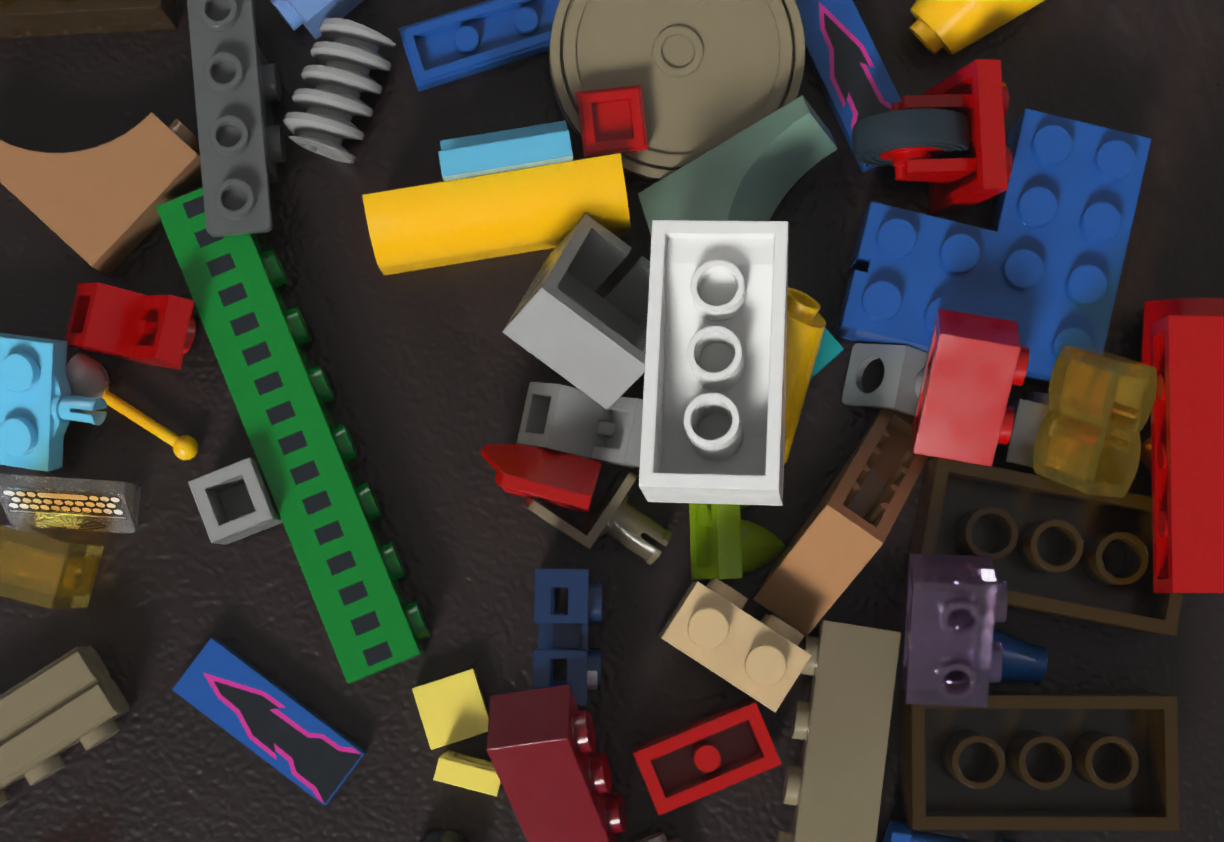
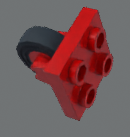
M976 59L925 91L924 95L902 96V102L891 104L892 111L868 116L857 121L853 126L852 143L855 159L869 165L895 167V180L928 182L930 215H955L1008 190V180L1011 176L1013 160L1011 150L1005 143L1004 117L1009 105V92L1007 85L1002 81L1001 60Z

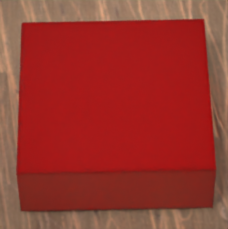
M641 85L576 92L583 158L648 150Z

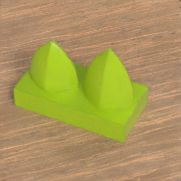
M689 503L691 580L714 578L740 579L742 574L757 570L772 561L785 548V544L765 527L749 520L741 519L740 510L750 505Z

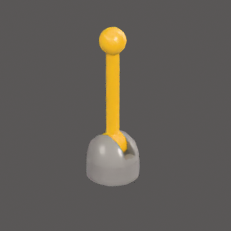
M80 351L66 364V374L72 395L103 398L108 406L171 445L174 454L181 460H190L197 455L199 445L194 437L190 435H177L109 391L108 373L97 360Z

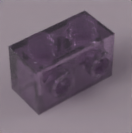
M909 554L902 663L906 704L987 707L989 682H1000L1002 675L1001 642H993L994 622H1005L1007 615V584L1003 581H996L990 557Z

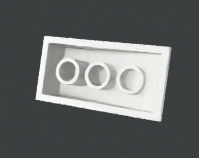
M652 220L639 488L648 502L783 506L788 221Z

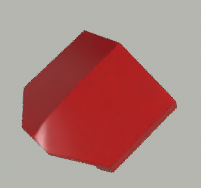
M484 444L480 454L496 470V484L502 487L505 492L590 514L602 466L601 461L542 447L519 444Z

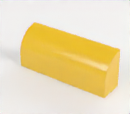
M621 153L362 195L374 255L383 275L556 248L585 213L617 237L630 236L631 229Z

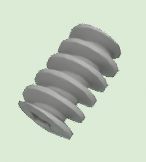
M326 18L321 22L319 29L327 41L314 43L310 50L312 57L320 65H307L301 73L303 81L311 88L297 89L292 96L294 104L303 112H288L283 118V123L295 135L288 137L301 147L336 161L354 163L356 157L341 144L343 139L363 140L365 134L350 121L352 116L372 117L374 111L360 99L361 93L381 94L383 87L372 79L369 73L370 70L390 71L392 64L380 55L378 50L380 46L395 47L396 44L383 34L349 19Z

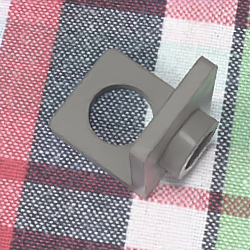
M856 343L852 347L842 402L854 407L892 409L914 416L928 353L908 345ZM881 359L884 365L883 380L875 391L866 393L862 386L864 370L871 361Z

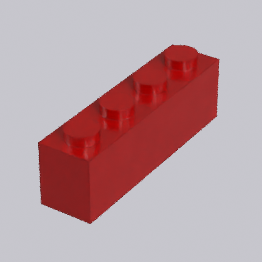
M1168 315L1149 325L1153 593H1224V316Z

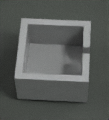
M585 213L546 258L502 332L608 410L645 372L650 261L641 256L602 298L595 290L628 256L632 248Z

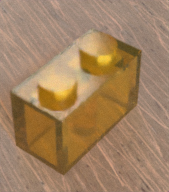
M0 524V596L49 609L87 608L104 546L35 528Z

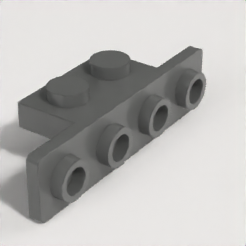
M187 0L206 231L212 237L269 232L273 228L269 183L278 182L277 163L286 162V142L283 127L281 124L273 125L271 102L281 100V85L277 64H268L266 57L257 45L253 0Z

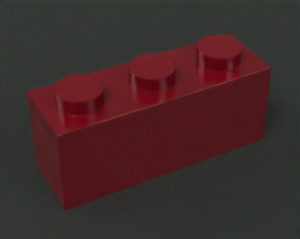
M570 684L490 696L486 751L527 842H617V833L625 832L627 826L623 796L621 792L612 793L611 771L608 757L605 752L596 753L595 729L589 710L580 711Z

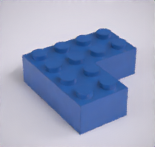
M1026 108L1009 129L1006 145L1012 153V172L1008 180V190L995 195L993 198L987 229L871 201L861 216L849 270L854 272L845 283L833 336L867 344L908 345L928 353L938 308L1017 321L1021 346L1029 347V362L1024 380L1025 383L1074 395L1095 388L1151 138ZM868 264L867 272H863V269Z

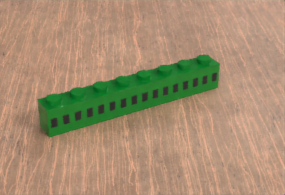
M203 187L156 206L347 684L425 653L426 649L422 639L431 636L429 626L417 600L407 604L398 583L399 579L407 576L405 567L394 542L390 541L383 544L374 523V520L383 517L380 505L370 483L365 482L359 485L350 461L359 458L356 446L345 423L337 426L334 425L326 405L327 402L335 400L332 387L321 364L312 368L302 345L310 342L311 336L298 307L295 306L287 309L279 286L287 284L288 280L275 250L271 248L264 251L257 233L212 237L206 231Z

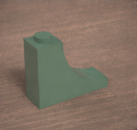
M804 96L798 97L638 193L651 236L652 220L769 221L777 206L794 184L814 165L838 149L830 130Z

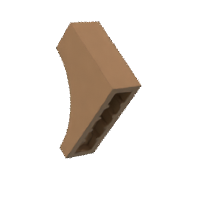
M151 112L137 126L120 137L97 147L81 151L44 153L16 147L0 140V183L91 267L109 277L161 222L156 206L187 194L202 179L200 156L197 154L199 151V138L177 118L167 127Z
M881 409L827 492L774 563L753 599L805 636L811 632L883 545L929 458L927 455L913 453L912 423L914 418L908 414L892 409Z

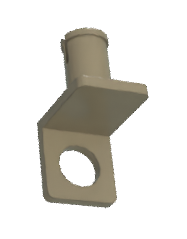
M621 469L617 473L580 530L533 499L527 497L522 506L588 549L592 547L598 537L607 534L641 557L648 565L655 562L662 551L642 539L641 534L644 533L658 544L664 546L668 544L672 536V530L663 527L627 502V493L637 479V476L628 470Z

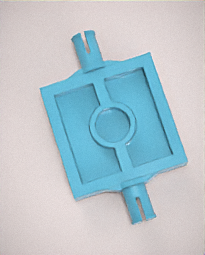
M0 333V465L46 472L60 469L63 465L64 434L70 420L92 423L93 425H101L105 420L107 412L95 411L107 408L106 401L103 398L71 394L66 374L67 341Z

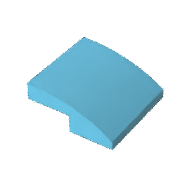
M566 120L440 141L441 151H438L444 181L573 161L570 134L567 129Z

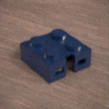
M535 568L534 623H538V650H533V690L570 684L578 705H587L588 690H601V648H589V623H602L603 583H590L589 569ZM555 588H568V613H555ZM554 659H567V680H554Z

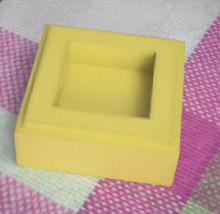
M475 668L412 688L431 750L488 732L489 712Z
M450 750L444 752L438 759L433 780L496 797L499 794L502 784L491 761Z

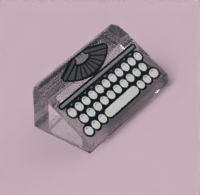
M0 474V501L7 519L12 525L17 527L128 534L134 533L137 529L141 488H137L136 484L123 481Z

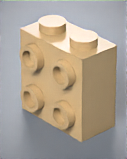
M717 578L710 579L707 586L698 581L692 582L658 636L776 712L812 656L798 647L804 635L772 614L768 615L765 613L761 621L747 614L742 608L748 601V598Z

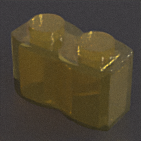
M1065 345L1054 364L1050 378L1048 393L1050 410L1040 425L1034 444L1033 466L1035 473L1089 495L1123 498L1132 485L1138 469L1141 453L1139 433L1146 424L1154 405L1157 391L1156 367L1102 350Z

